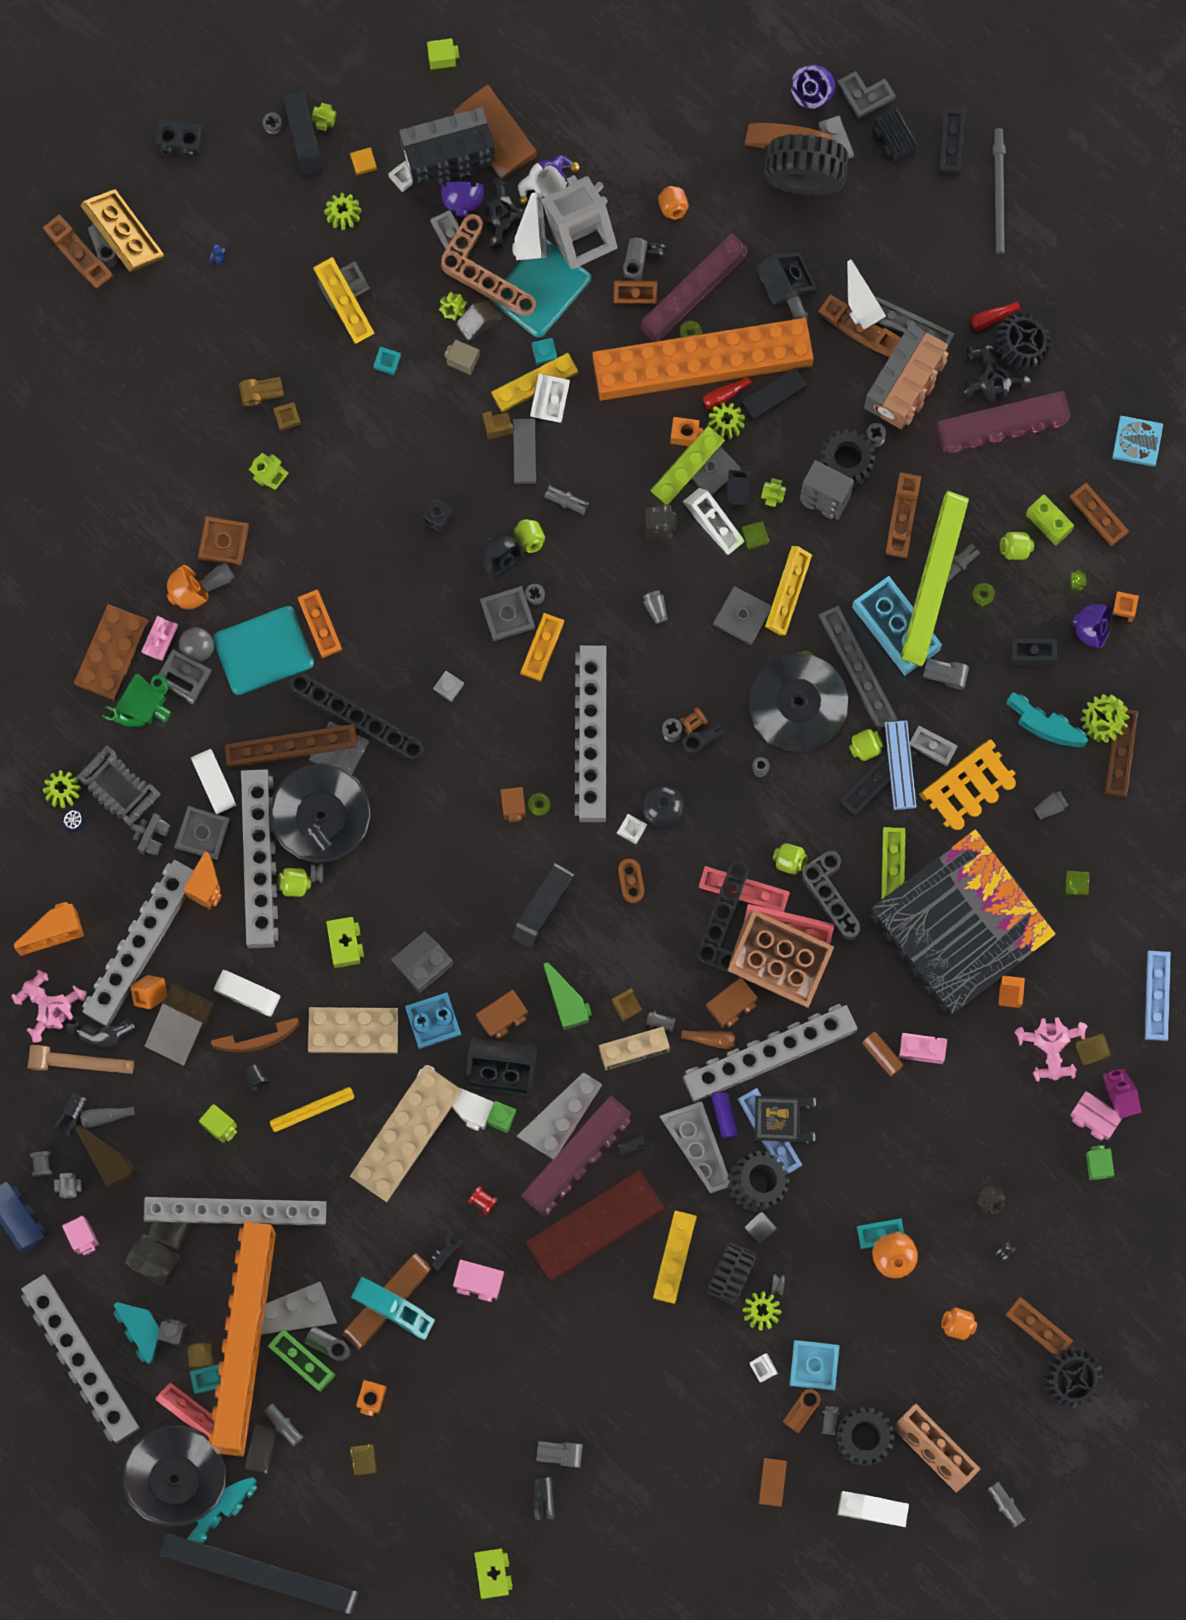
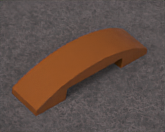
M753 123L748 126L745 145L766 148L774 138L781 135L786 136V134H812L818 137H826L829 140L833 136L821 131L793 125Z
M60 214L43 227L60 251L96 289L113 276L101 260L97 259L79 239Z
M830 294L818 313L851 338L874 351L890 357L901 337L886 328L881 329L875 324L866 329H863L860 323L856 325L849 315L853 311L848 308V305Z
M906 473L899 474L885 553L887 555L907 558L921 476Z
M298 1018L276 1023L278 1030L276 1033L235 1043V1039L231 1035L212 1040L211 1043L214 1049L226 1052L256 1051L282 1041L300 1026Z

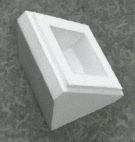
M763 1354L750 1362L760 1383L778 1374L768 1354Z

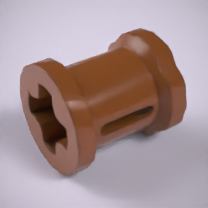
M698 707L694 708V712L684 719H679L681 726L687 734L693 733L692 731L708 723Z

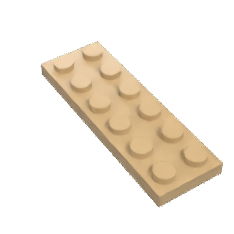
M425 1065L350 1177L388 1202L463 1090Z

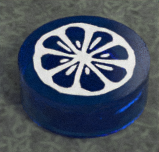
M69 809L63 814L62 823L68 831L77 832L83 828L85 818L79 810Z

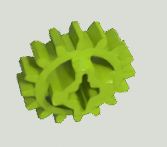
M1102 694L1101 700L1095 696L1093 704L1087 702L1089 709L1082 710L1086 717H1082L1081 721L1086 723L1082 728L1088 731L1087 735L1089 737H1094L1097 742H1100L1102 739L1105 743H1108L1109 737L1116 740L1117 733L1120 735L1124 734L1121 728L1128 727L1124 720L1129 719V716L1125 714L1128 708L1123 705L1120 699L1116 700V697L1110 695L1108 698L1105 694ZM1103 714L1104 716H1106V719L1109 720V722L1103 720L1104 718L1101 715Z

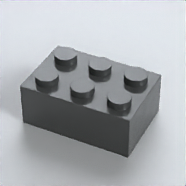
M815 460L803 481L800 501L809 509L816 508L822 511V515L829 519L835 518L839 520L851 497L854 480Z

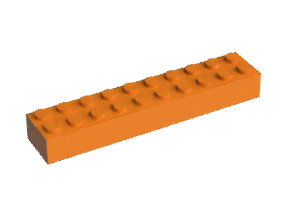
M806 318L593 352V365L600 401L747 376L788 371L794 368L812 367L814 359Z
M244 1222V1228L239 1230L238 1241L241 1242V1249L236 1251L235 1263L238 1264L237 1272L233 1273L232 1277L234 1295L230 1294L229 1297L231 1317L226 1318L225 1330H228V1337L223 1340L222 1353H225L224 1362L221 1361L219 1365L221 1384H217L215 1397L218 1398V1405L213 1408L212 1420H215L214 1429H210L209 1443H211L217 1454L244 1457L276 1233L270 1224Z

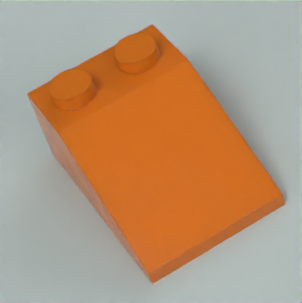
M63 902L55 905V909L46 913L16 941L14 948L19 955L22 956L83 937L84 933L78 913L72 903Z

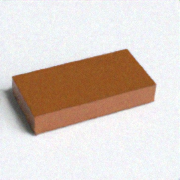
M764 1458L759 1504L782 1507L787 1461Z

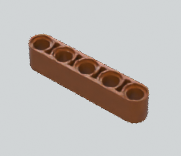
M415 1253L386 1284L384 1289L406 1300L433 1268ZM365 1307L345 1329L342 1336L357 1350H360L388 1319Z

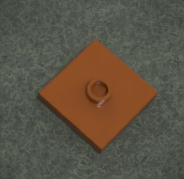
M206 516L198 560L221 564L227 563V565L241 567L249 523Z

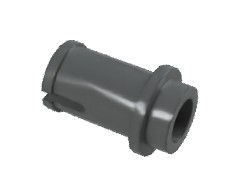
M800 297L790 298L787 303L793 315L792 320L806 318L808 322L809 315L805 312Z
M758 757L753 761V772L757 777L765 776L769 771L770 764L766 758Z
M656 1011L653 1013L649 1012L646 1025H649L650 1028L664 1027L665 1030L672 1032L675 1018L656 1014Z
M825 1406V1411H822L824 1413L822 1434L836 1435L838 1415H840V1412H838L839 1408Z

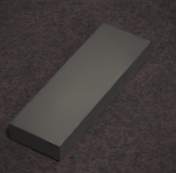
M513 419L514 484H536L535 419Z

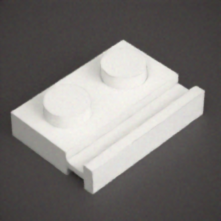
M539 374L530 416L561 423L570 380Z

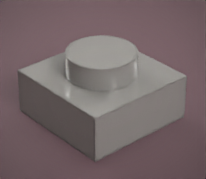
M445 671L433 689L452 702L464 686V682Z

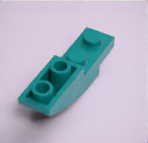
M1013 692L1008 698L1006 704L1022 715L1018 724L1028 731L1061 745L1084 747L1088 741L1086 733L1078 727L1073 728L1069 725V720L1063 715H1057L1053 712L1048 719L1045 717L1046 713L1042 709L1032 707L1028 703L1029 700L1020 693L1017 695Z
M361 1277L351 1298L380 1316L393 1321L423 1340L426 1339L435 1319L425 1314L423 1310Z
M252 1477L225 1488L217 1506L203 1519L196 1521L199 1524L187 1539L203 1544L208 1537L205 1533L210 1527L214 1529L222 1518L219 1516L221 1513L227 1517L238 1514L243 1507L241 1504L246 1496L250 1498L257 1489V1486H255L257 1480Z

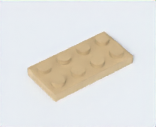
M309 1007L308 1052L398 1053V1008Z

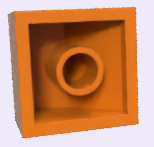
M205 851L183 890L187 898L211 910L213 905L217 906L222 895L220 894L221 889L210 854Z

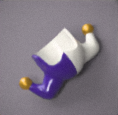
M557 155L551 161L545 160L536 163L532 167L529 176L518 185L520 204L526 205L528 203V197L526 196L527 192L535 190L536 193H542V198H545L566 188L567 178L561 169L569 167L572 171L576 172L579 170V164L572 162L563 155Z

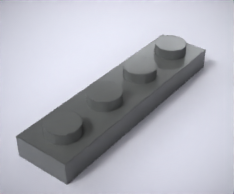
M876 297L877 302L886 315L877 323L904 335L911 323L925 331V333L927 332L948 344L949 347L954 333Z

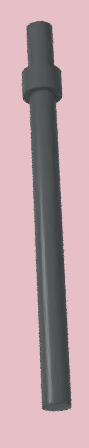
M1001 128L995 129V145H993V155L995 156L997 254L1005 253L1003 156L1006 154V147L1003 144V129Z

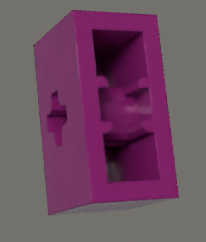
M1125 1069L1113 1070L1108 1074H1104L1103 1079L1107 1097L1119 1118L1141 1113L1137 1089Z

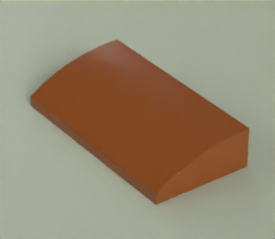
M486 85L462 103L453 114L456 115L483 107L495 147V162H492L491 166L500 179L503 180L536 158L537 151L489 85Z

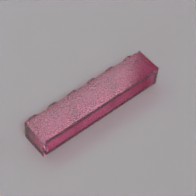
M731 233L641 321V329L654 342H658L747 256V246Z
M1061 391L938 421L936 428L943 452L949 450L950 453H953L969 445L971 448L978 447L985 441L998 442L1010 435L1012 437H1019L1024 435L1026 431L1033 430V432H1039L1051 425L1060 427L1069 421L1071 414L1065 393Z
M610 1096L521 1195L522 1199L541 1216L544 1212L549 1214L557 1205L554 1201L560 1195L564 1197L572 1188L569 1184L574 1179L579 1180L587 1171L584 1169L589 1162L595 1163L601 1156L599 1151L604 1145L609 1147L616 1139L614 1134L619 1129L623 1131L630 1124L631 1112L613 1096Z

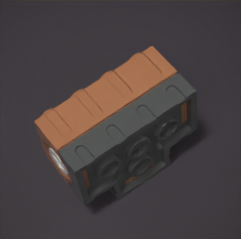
M910 323L867 394L864 408L900 429L905 424L909 425L915 415L914 412L919 413L926 397L925 394L929 396L933 390L938 373L937 370L942 371L949 355L947 353L948 344Z

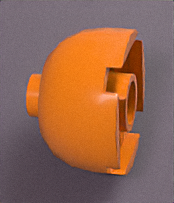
M186 565L176 569L169 576L167 581V598L173 605L177 604L179 607L188 610L204 604L208 600V594L201 581L197 582L195 580V572Z
M894 1232V1234L889 1235L885 1234L875 1242L872 1249L876 1268L889 1278L905 1277L914 1270L917 1264V1249L913 1240L906 1234Z

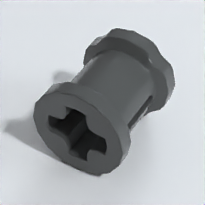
M879 423L871 424L868 427L865 438L871 441V447H880L884 443L886 436L885 427ZM879 433V436L876 438L872 437V435Z
M673 718L666 720L662 726L664 739L668 742L679 740L682 733L681 723ZM675 727V732L669 734L668 729Z
M51 1152L31 1153L30 1156L33 1158L34 1165L32 1176L43 1177L52 1175V1171L49 1168Z

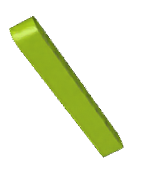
M950 491L946 492L942 501L900 659L918 666L924 664L929 650L969 500L967 497Z

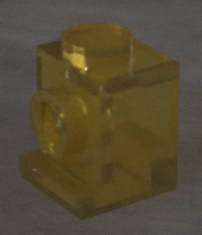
M198 1343L189 1346L188 1358L191 1369L214 1366L212 1343Z

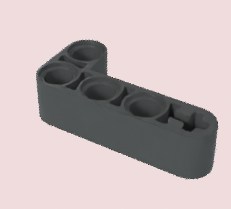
M828 851L804 867L802 880L830 922L835 924L834 928L839 935L846 941H852L859 934L860 924L829 880V877L839 870L841 858L836 852ZM832 858L836 861V866L829 868L825 865L824 861ZM814 870L817 872L818 878L811 880L807 877L806 873ZM826 888L830 891L831 895L823 898L819 895V890ZM838 906L842 908L843 914L835 916L832 914L831 909ZM846 924L848 927H854L853 934L850 931L845 932Z

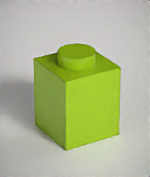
M453 39L427 42L430 69L456 66L455 59L459 58L458 45L453 46Z

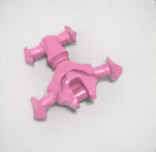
M38 970L36 971L38 975L33 980L26 981L23 984L22 990L17 995L13 993L11 996L15 1004L22 1005V1001L29 996L33 1003L35 1002L39 1005V1013L36 1019L39 1022L34 1029H27L33 1042L42 1041L41 1033L46 1027L49 1029L63 1028L61 1023L66 1018L69 1020L73 1018L71 1003L77 999L84 1001L87 994L86 991L73 986L74 992L66 997L63 994L56 997H47L45 990L39 987L42 982L48 981L47 973Z
M1055 1017V1023L1046 1024L1044 1018L1041 1019L1040 1026L1034 1033L1024 1032L1022 1027L1014 1032L1018 1037L1019 1046L1022 1045L1023 1041L1034 1042V1045H1037L1038 1048L1047 1053V1060L1045 1062L1048 1064V1069H1038L1036 1067L1033 1072L1037 1082H1040L1039 1078L1048 1077L1053 1080H1058L1062 1076L1075 1078L1077 1069L1073 1064L1071 1067H1061L1063 1059H1061L1059 1052H1061L1065 1045L1071 1042V1038L1081 1036L1085 1040V1031L1088 1027L1085 1023L1079 1022L1077 1028L1068 1030L1067 1027L1062 1025L1059 1017Z

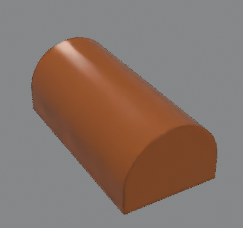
M614 280V303H657V281Z
M876 1032L870 1034L862 1042L890 1077L904 1067V1064Z

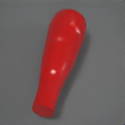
M1018 302L1010 305L979 312L971 317L970 325L975 331L984 330L1009 314L1020 310V305Z
M747 376L740 381L707 393L702 400L705 408L713 410L715 406H721V403L727 402L743 388L752 384L751 380Z

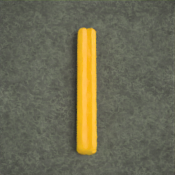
M350 1087L277 1117L270 1121L272 1130L277 1132L354 1099L353 1091Z

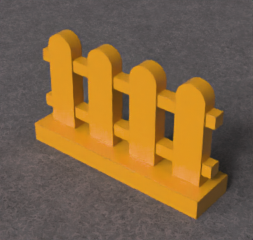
M991 739L987 740L919 793L924 801L928 799L932 801L929 805L932 810L937 808L946 820L943 823L945 827L950 825L954 830L962 829L964 827V820L961 817L967 812L972 817L980 815L981 806L978 803L981 800L985 799L988 803H994L999 797L995 789L1000 785L1005 790L1015 787L1016 782L1012 777L1015 775V772L1013 770L1008 772L998 759L1001 757V754L992 751L996 745ZM981 759L984 763L977 767L975 762ZM986 768L997 779L992 785L982 773ZM964 772L966 777L960 780L958 776ZM969 781L972 782L980 793L976 798L965 787V784ZM947 785L949 790L943 794L941 789ZM952 794L963 806L958 812L947 799Z

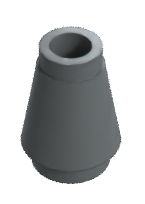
M227 563L219 564L201 580V583L208 592L230 583L231 579L235 578Z
M660 590L644 595L645 601L643 603L655 624L668 620L664 595H661Z
M1060 791L1052 792L1034 810L1041 820L1065 811L1064 808L1068 804Z

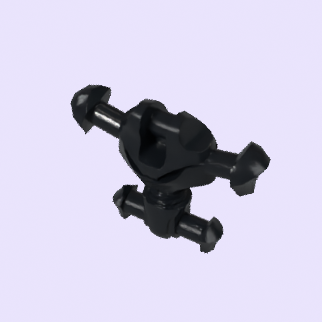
M497 177L491 183V186L496 188L497 196L492 201L483 204L484 209H489V215L483 216V222L495 228L494 236L488 239L492 247L498 244H506V241L502 239L504 230L507 231L516 220H522L526 210V206L523 208L514 206L510 197L505 195L504 187L509 182L501 181Z
M985 344L979 347V349L971 350L970 347L967 349L966 358L971 361L974 358H980L981 365L985 370L976 379L977 382L972 384L968 381L964 382L963 396L966 398H971L973 392L981 390L990 402H994L995 394L1000 393L1002 399L1006 400L1012 384H1021V388L1025 389L1031 384V380L1024 371H1022L1021 376L1011 375L1010 371L996 364L998 360L995 355H1002V353L996 352L999 346L992 347Z

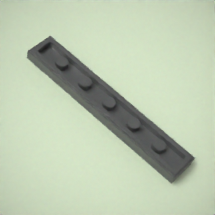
M839 605L819 614V618L877 731L885 728L886 722H897L898 719Z

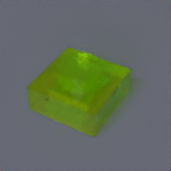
M763 521L742 527L748 550L769 544V538Z
M1067 871L1066 894L1088 895L1089 872Z

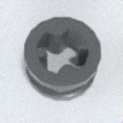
M269 113L263 118V126L267 133L277 134L282 130L283 123L278 114ZM274 119L278 124L275 123L276 126L271 128V125H267V123L270 124L269 120Z
M531 584L526 588L525 598L529 604L539 605L543 602L545 593L541 585ZM533 590L535 592V590H538L540 597L538 599L536 597L531 599L530 591Z
M311 863V883H315V881L323 883V863L317 866Z
M773 1274L771 1294L779 1293L783 1296L785 1275L777 1277L776 1274Z

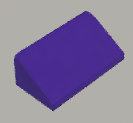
M713 1093L711 1099L721 1139L736 1137L738 1132L728 1093Z

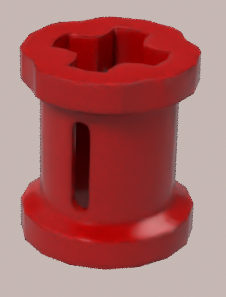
M479 1186L468 1202L478 1206L484 1211L483 1214L487 1215L498 1199L490 1197Z

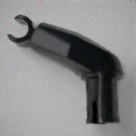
M76 1017L70 1020V1024L66 1023L68 1034H79V1039L95 1048L117 1045L120 1038L135 1031L133 1023L128 1025L131 1022L129 1019L114 1027L106 1026L101 1029L88 1024L81 1028L79 1026V1019Z

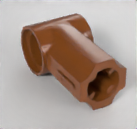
M813 1389L805 1390L782 1422L799 1433L817 1406H819L820 1396L818 1392ZM807 1393H812L816 1396L815 1405L807 1406L804 1403L803 1399Z

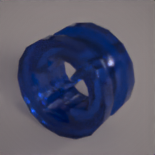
M216 244L211 252L209 262H216L220 266L225 259L227 248L223 247L221 249L220 245Z

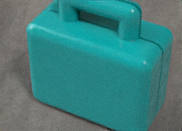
M547 239V258L521 260L504 279L534 298L536 304L534 312L529 316H521L491 300L494 305L535 337L544 336L591 281L590 273L583 267L578 266L571 270L559 249ZM510 291L501 293L502 298L506 300L513 297ZM527 301L520 303L522 310H529L532 307Z
M284 606L218 631L213 635L214 645L233 693L237 695L302 672L314 665V658L296 612L291 606Z

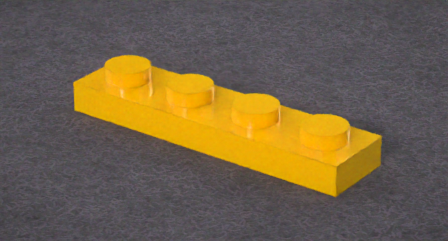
M333 257L313 268L354 343L357 344L373 335L374 331Z
M567 353L492 391V395L501 412L534 397L539 374L562 379H569L577 375L578 370L570 355Z
M792 546L765 626L779 635H786L812 557L810 553L798 546Z
M679 1211L674 1212L653 1299L675 1304L697 1216Z

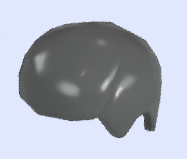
M192 627L185 630L181 635L179 649L188 658L201 662L211 656L214 650V640L204 629Z

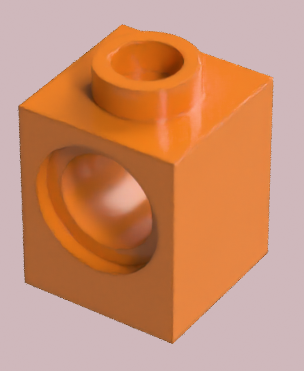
M674 417L670 444L690 446L703 431V428L699 427V420ZM683 429H690L693 434L684 436L681 431Z
M366 1380L363 1381L356 1405L357 1408L361 1409L360 1413L368 1416H373L374 1413L379 1414L386 1386ZM367 1394H376L377 1401L374 1405H367L364 1399Z

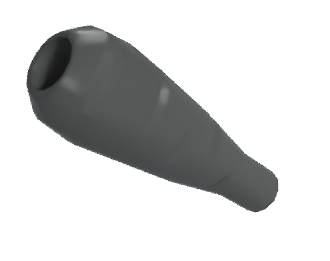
M134 1107L90 1109L83 1111L80 1118L82 1126L90 1128L104 1125L120 1118L134 1116L135 1112Z

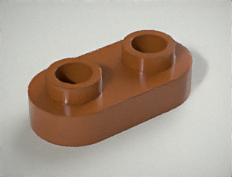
M625 859L618 867L623 898L627 902L634 904L640 902L644 897L642 874L637 861ZM632 868L634 872L628 875L625 873V870ZM635 889L638 893L636 896H631L629 891Z

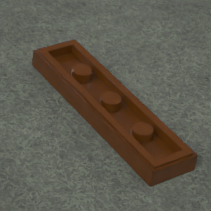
M1127 710L1125 712L1129 716V719L1124 720L1128 727H1122L1121 730L1124 734L1120 735L1117 733L1116 740L1112 739L1105 795L1127 797L1139 711Z

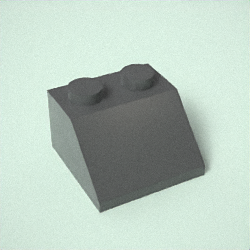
M425 931L391 959L419 993L453 966V960Z

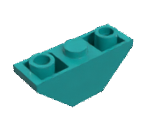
M121 1303L114 1304L116 1311L113 1313L118 1322H124L127 1330L124 1332L131 1343L135 1341L139 1349L136 1350V1353L141 1362L146 1361L149 1365L154 1363L159 1344L157 1336L160 1328L151 1312Z

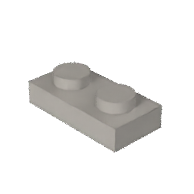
M837 116L819 122L821 132L832 135L833 140L841 143L846 148L849 155L848 159L852 158L854 153L840 117Z
M450 210L431 219V223L445 249L448 248L459 229ZM459 240L456 246L464 249L468 244L463 240Z
M918 726L910 741V748L945 766H948L958 747L921 726Z

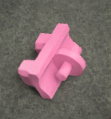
M157 616L142 649V653L162 661L178 624Z

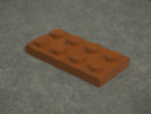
M108 604L74 681V685L115 701L149 623L148 619Z

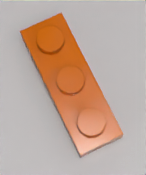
M318 589L297 597L321 657L324 658L342 651Z

